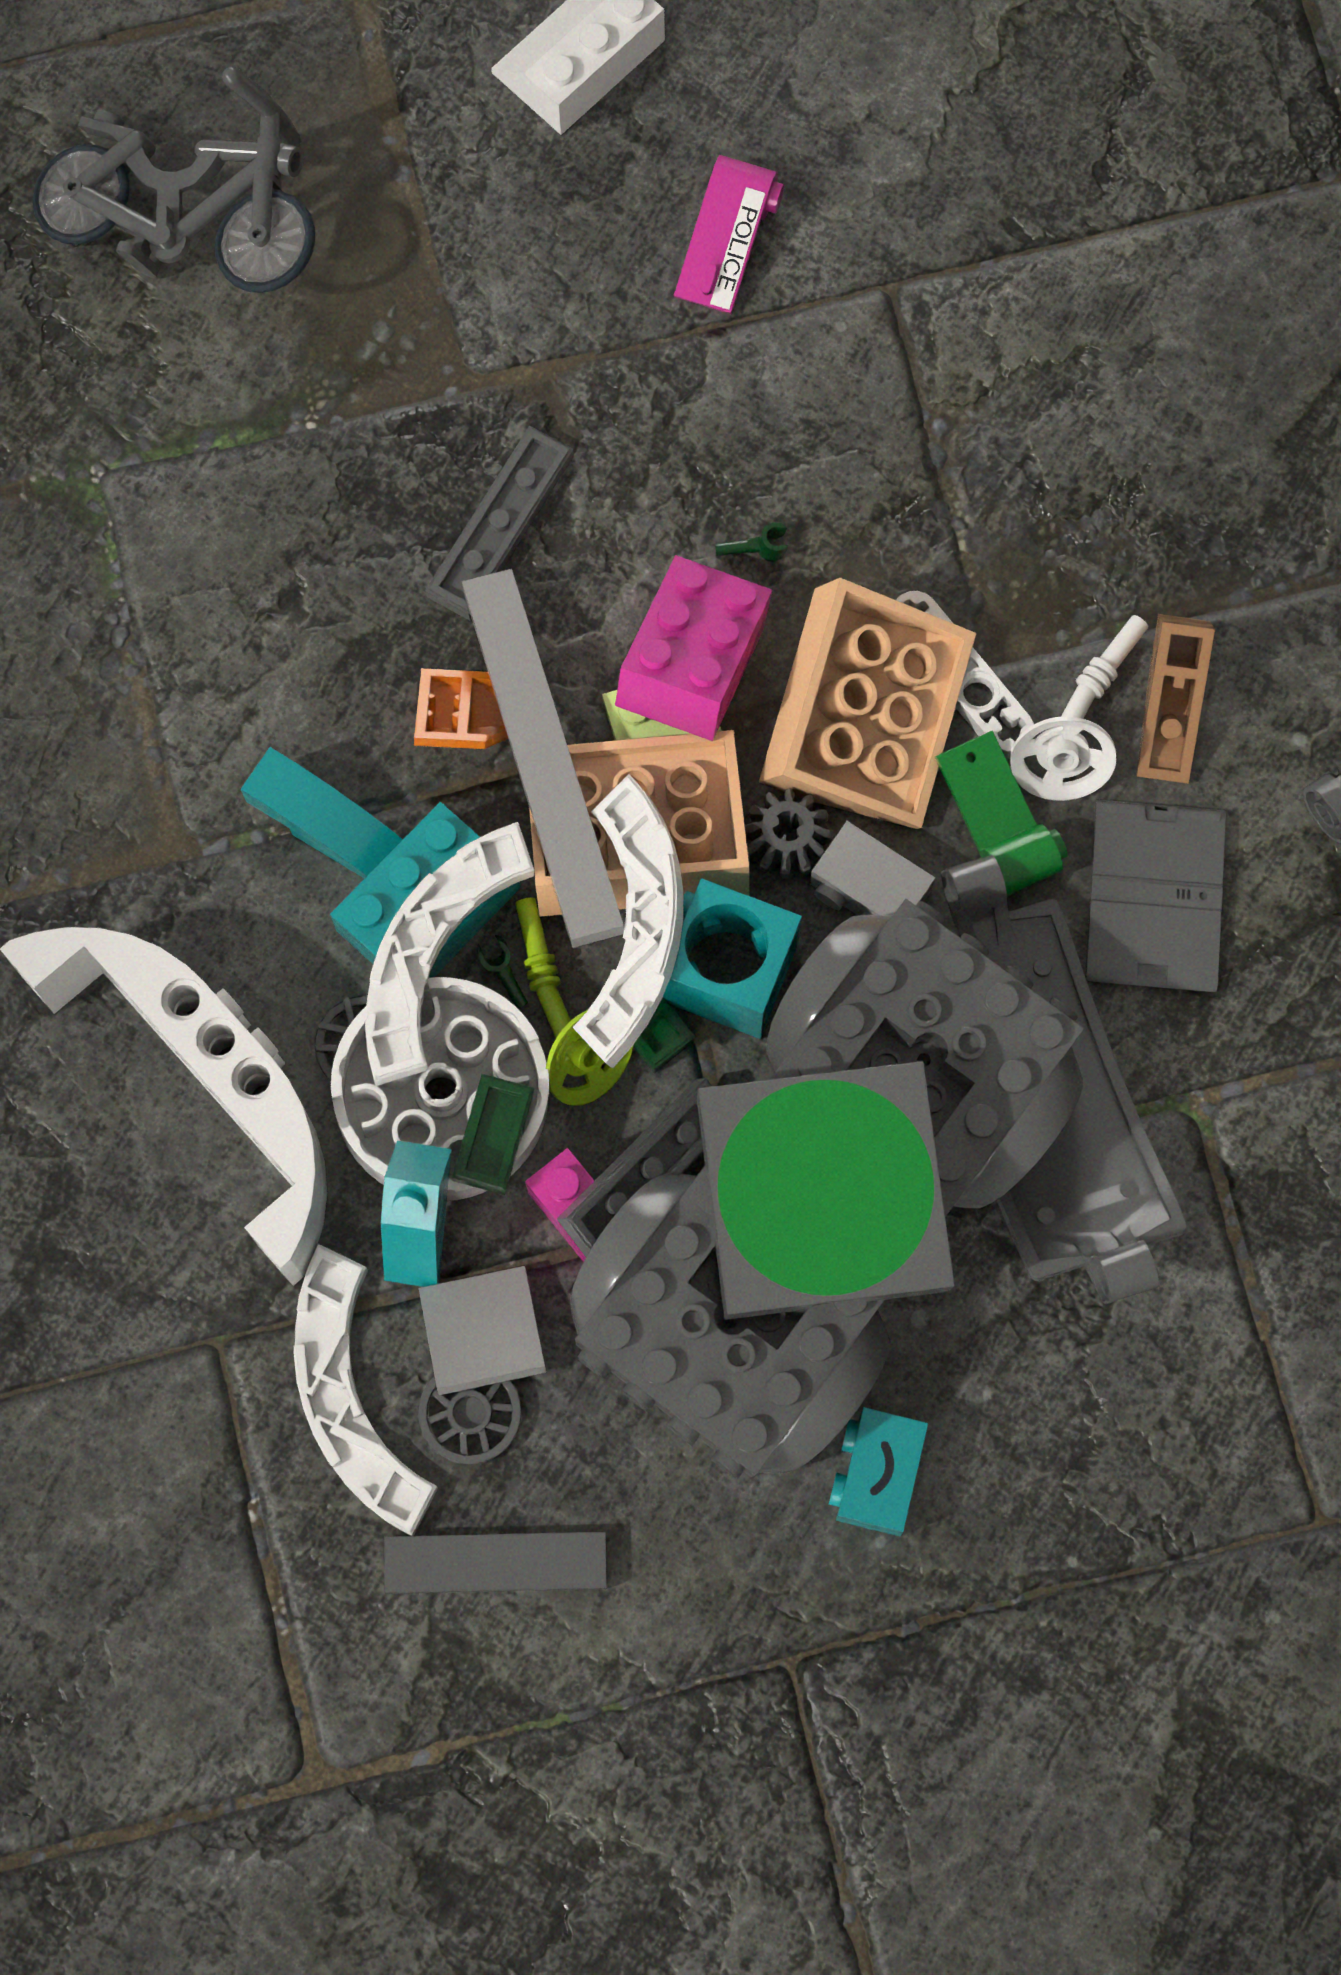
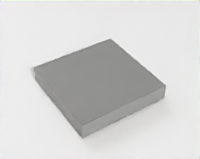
M525 1266L418 1288L439 1395L546 1373Z

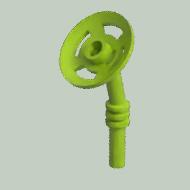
M533 897L524 898L515 903L528 959L524 961V967L530 969L526 973L527 979L532 981L529 983V988L531 991L536 992L556 1038L546 1063V1069H548L549 1090L555 1098L567 1105L579 1106L588 1104L603 1096L619 1080L628 1065L633 1046L613 1068L606 1064L601 1069L604 1061L573 1028L588 1010L577 1015L574 1019H570L557 989L561 981L558 976H555L558 973L557 966L552 965L556 961L555 955L548 953L536 899ZM567 1073L571 1076L584 1075L587 1081L586 1084L579 1087L568 1088L562 1086Z

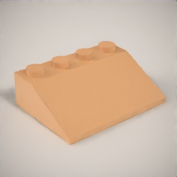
M842 578L815 588L759 783L783 792L791 788L794 790L795 796L801 799L811 794L815 798V803L915 829L922 828L939 767L935 756L943 753L976 633Z
M734 730L717 731L713 741L694 734L567 745L618 909H626L628 884L625 870L620 863L612 840L603 825L591 811L628 774L651 798L666 823L680 864L683 893L685 894L686 891L695 894L700 879L703 878L749 896V861ZM530 811L539 916L562 915Z

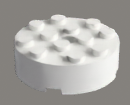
M447 977L428 978L421 1009L422 1047L428 1070L375 1086L368 1058L365 1031L366 1007L360 1011L345 1031L339 1043L332 1068L331 1094L342 1137L351 1154L368 1174L384 1185V1176L398 1140L452 1149L447 1201L465 1199L486 1192L487 1190L452 1181V1175L481 1074L535 1088L511 1175L521 1167L535 1148L545 1124L549 1097L548 1069H546V1059L539 1038L527 1018L515 1005L492 989L468 980ZM444 1077L454 1081L456 1084L455 1093L445 1099L434 1100L425 1090L426 1085L435 1078Z

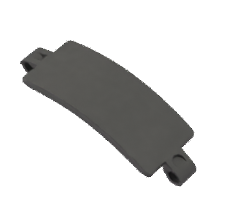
M992 854L946 868V870L941 872V881L955 929L950 931L958 937L966 933L980 941L989 950L987 958L1002 969L1009 965L1021 971L1033 982L1032 991L1047 1002L1051 998H1055L1066 1004L1077 1014L1078 1018L1075 1022L1084 1028L1071 1046L1083 1077V1089L1075 1109L1055 1141L1040 1160L1016 1185L997 1199L1005 1222L1030 1277L1035 1281H1040L1085 1266L1104 1304L1158 1288V1273L1148 1246L1184 1234L1187 1226L1186 1221L1121 1075L1058 901L1048 899L1008 911L1005 882L998 862Z

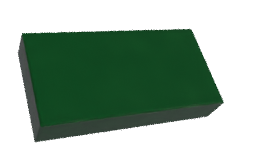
M481 1074L452 1175V1181L502 1195L506 1194L535 1088Z

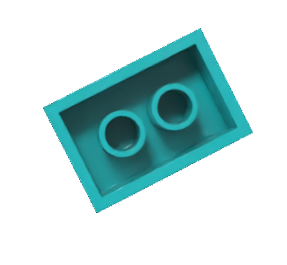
M439 802L330 913L336 931L374 965L379 946L387 929L407 897L429 873L433 874L441 865L454 857L459 849L480 838V836L442 802ZM520 882L497 892L463 919L440 950L430 971L429 978H434L521 888Z

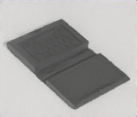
M1096 799L1091 867L1092 888L1085 975L1088 982L1217 992L1226 810Z

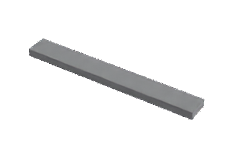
M508 569L462 581L463 592L572 948L622 935L624 933V924L513 571Z

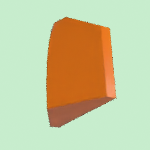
M421 668L414 746L487 749L508 739L488 672Z

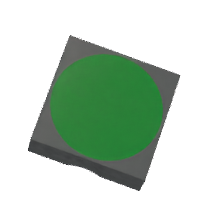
M923 1061L698 1088L697 1106L706 1176L711 1188L716 1227L715 1247L725 1320L799 1311L817 1304L848 1300L871 1302L943 1293L955 1287Z

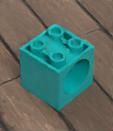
M701 878L695 894L686 891L683 896V925L680 946L672 975L662 998L669 1005L761 1039L799 945L802 916ZM729 932L739 934L752 941L759 959L763 957L764 963L749 978L738 983L721 984L701 976L694 961L690 962L688 956L695 945L702 939L712 934Z

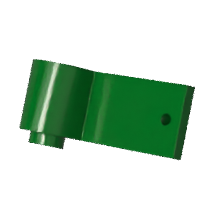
M993 730L935 756L981 858L991 854L996 858L1003 875L1007 896L1063 870L1062 859L1068 857L1065 843L1056 829L1048 831L1043 824H1036Z

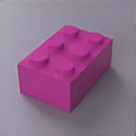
M675 555L621 666L615 706L713 741L764 630L772 589Z

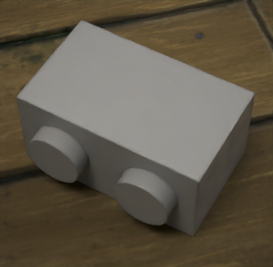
M846 821L813 868L810 885L816 888L814 895L832 909L840 910L844 906L856 915L893 916L905 899H908L915 905L919 901L925 902L933 890L935 877Z

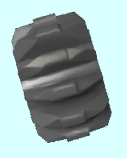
M791 788L786 789L784 801L779 802L777 797L771 792L765 794V808L752 805L749 809V817L753 823L744 825L746 839L752 841L747 846L748 857L757 858L763 856L760 863V870L763 873L769 872L775 864L780 865V877L784 880L789 878L791 866L794 865L802 875L806 876L811 870L810 860L818 862L826 851L822 845L832 841V830L823 827L828 821L829 815L827 811H812L815 798L811 794L805 796L800 803L794 802L795 792ZM789 827V833L792 832L793 828L796 829V839L786 841V835H783L782 839L778 838L779 828Z

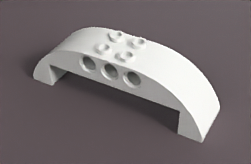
M64 927L34 932L9 940L0 948L1 952L54 1014L104 973L291 1184L292 1187L244 1228L293 1286L304 1277L314 1255L324 1225L327 1200L325 1160L316 1130L289 1079L280 1069L285 1065V1062L278 1055V1049L258 1027L249 1033L247 1029L251 1024L244 1017L243 1010L223 988L215 994L186 964L161 947L133 935L101 928ZM196 1009L194 1013L185 1016L189 1011ZM232 1047L228 1053L219 1055L225 1048ZM269 1085L264 1092L252 1095L258 1087Z

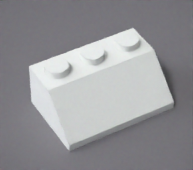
M566 0L492 67V74L562 135L665 41L664 8L655 0Z

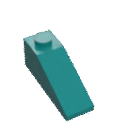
M397 1140L384 1176L381 1212L384 1281L421 1287L439 1284L452 1149Z

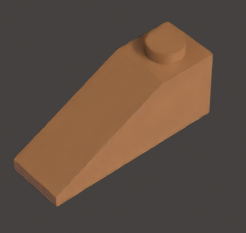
M1158 614L1149 669L1137 777L1189 784L1215 628L1210 621Z

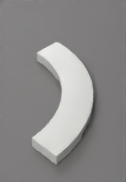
M629 774L591 811L603 825L612 840L620 863L625 870L628 894H626V919L623 938L626 941L617 969L611 971L596 1000L573 1027L611 1068L631 1049L648 1025L662 1000L675 965L683 925L684 893L681 869L674 842L655 804Z
M518 822L494 830L459 849L454 857L441 865L433 874L429 873L419 883L391 921L379 946L371 971L366 1005L365 1031L367 1051L375 1086L428 1070L422 1047L421 1009L430 971L440 950L463 919L481 903L497 892L534 876V868Z
M318 1244L307 1268L299 1294L295 1325L294 1362L296 1381L303 1410L323 1454L345 1485L368 1508L386 1522L409 1536H414L438 1487L413 1472L386 1447L364 1412L352 1374L350 1357L351 1324L359 1290L368 1269Z

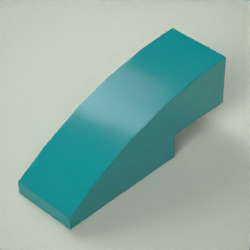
M269 747L241 788L247 803L290 828L293 836L364 879L403 840L352 800L272 747Z

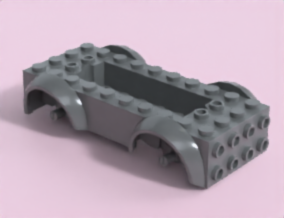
M905 899L893 916L858 915L850 917L838 925L807 959L781 1000L771 1023L767 1038V1054L775 1073L770 1080L923 1061L946 1217L953 1206L979 1209L1006 1194L1031 1170L1055 1141L1075 1109L1083 1089V1077L1071 1046L1084 1028L1075 1022L1078 1016L1066 1004L1055 998H1051L1047 1002L1032 991L1033 982L1021 971L1009 965L1002 969L987 958L989 950L980 941L966 933L958 937L943 926L945 918L932 906L923 901H919L915 905L908 899ZM704 1166L698 1176L665 1173L654 1177L642 1186L607 1224L592 1246L577 1275L572 1289L570 1305L573 1322L578 1334L575 1338L576 1346L582 1350L577 1356L578 1360L602 1379H605L611 1372L625 1382L626 1385L622 1389V1394L649 1413L655 1405L670 1416L671 1419L666 1427L691 1446L699 1438L716 1452L710 1460L733 1478H739L743 1472L752 1478L757 1473H786L796 1470L819 1454L843 1429L858 1410L881 1373L890 1348V1338L878 1311L884 1300L871 1302L848 1300L811 1306L805 1310L725 1320L715 1247L716 1227L710 1182L706 1176V1168Z

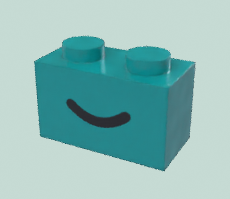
M863 1407L859 1421L854 1419L848 1421L841 1451L851 1453L847 1475L836 1472L829 1505L839 1507L836 1521L901 1536L905 1527L928 1423Z

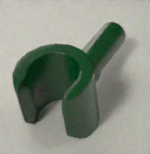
M769 523L764 527L760 537L715 543L716 555L722 556L750 552L758 553L767 561H777L784 556L788 545L774 546L767 539H776L784 536L787 528L782 523Z
M495 935L500 947L503 949L501 955L496 959H488L484 956L478 944L477 954L485 969L496 973L514 1005L520 1008L526 1005L528 1001L512 974L513 971L509 965L511 958L509 947L503 937Z

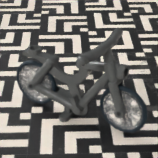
M234 66L227 67L222 72V80L225 85L260 114V134L257 142L200 140L195 146L197 158L190 167L177 172L162 171L156 168L150 161L156 147L154 142L140 130L123 127L125 122L122 118L111 112L98 109L93 119L81 117L78 126L87 134L114 140L118 143L110 150L99 145H77L60 152L52 158L36 181L33 193L35 217L42 230L52 239L64 244L73 245L92 242L101 238L114 226H117L136 238L134 244L119 241L116 252L141 274L156 278L160 268L149 258L151 251L160 261L165 263H175L181 260L189 250L190 239L253 187V194L235 204L221 222L215 240V256L219 269L235 287L254 293L275 291L298 277L308 264L315 245V226L310 212L299 199L282 191V182L280 181L281 174L294 178L302 169L304 156L302 149L299 147L301 142L300 135L289 116L264 89L240 69ZM226 161L250 162L182 219L183 192L197 188L218 175ZM131 173H134L149 189L157 191L156 222L127 206L130 194L128 176Z

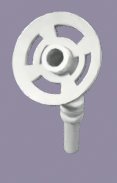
M1132 615L1100 658H1092L1089 662L1090 666H1086L1083 674H1080L1076 679L1078 686L1061 717L1049 718L1030 726L1015 741L1010 757L1011 770L1016 781L1029 793L1056 801L1078 799L1101 788L1113 774L1116 766V749L1112 738L1102 727L1083 718L1094 698L1100 699L1104 694V690L1110 687V681H1114L1117 678L1118 673L1116 669L1148 629V624L1142 618ZM1085 730L1091 733L1099 741L1102 751L1090 749L1086 738L1079 732ZM1041 733L1036 739H1032L1037 734ZM1037 755L1039 764L1047 770L1043 779L1029 770L1024 761L1025 757ZM1089 766L1095 768L1082 778L1063 782V778L1076 776L1084 772Z

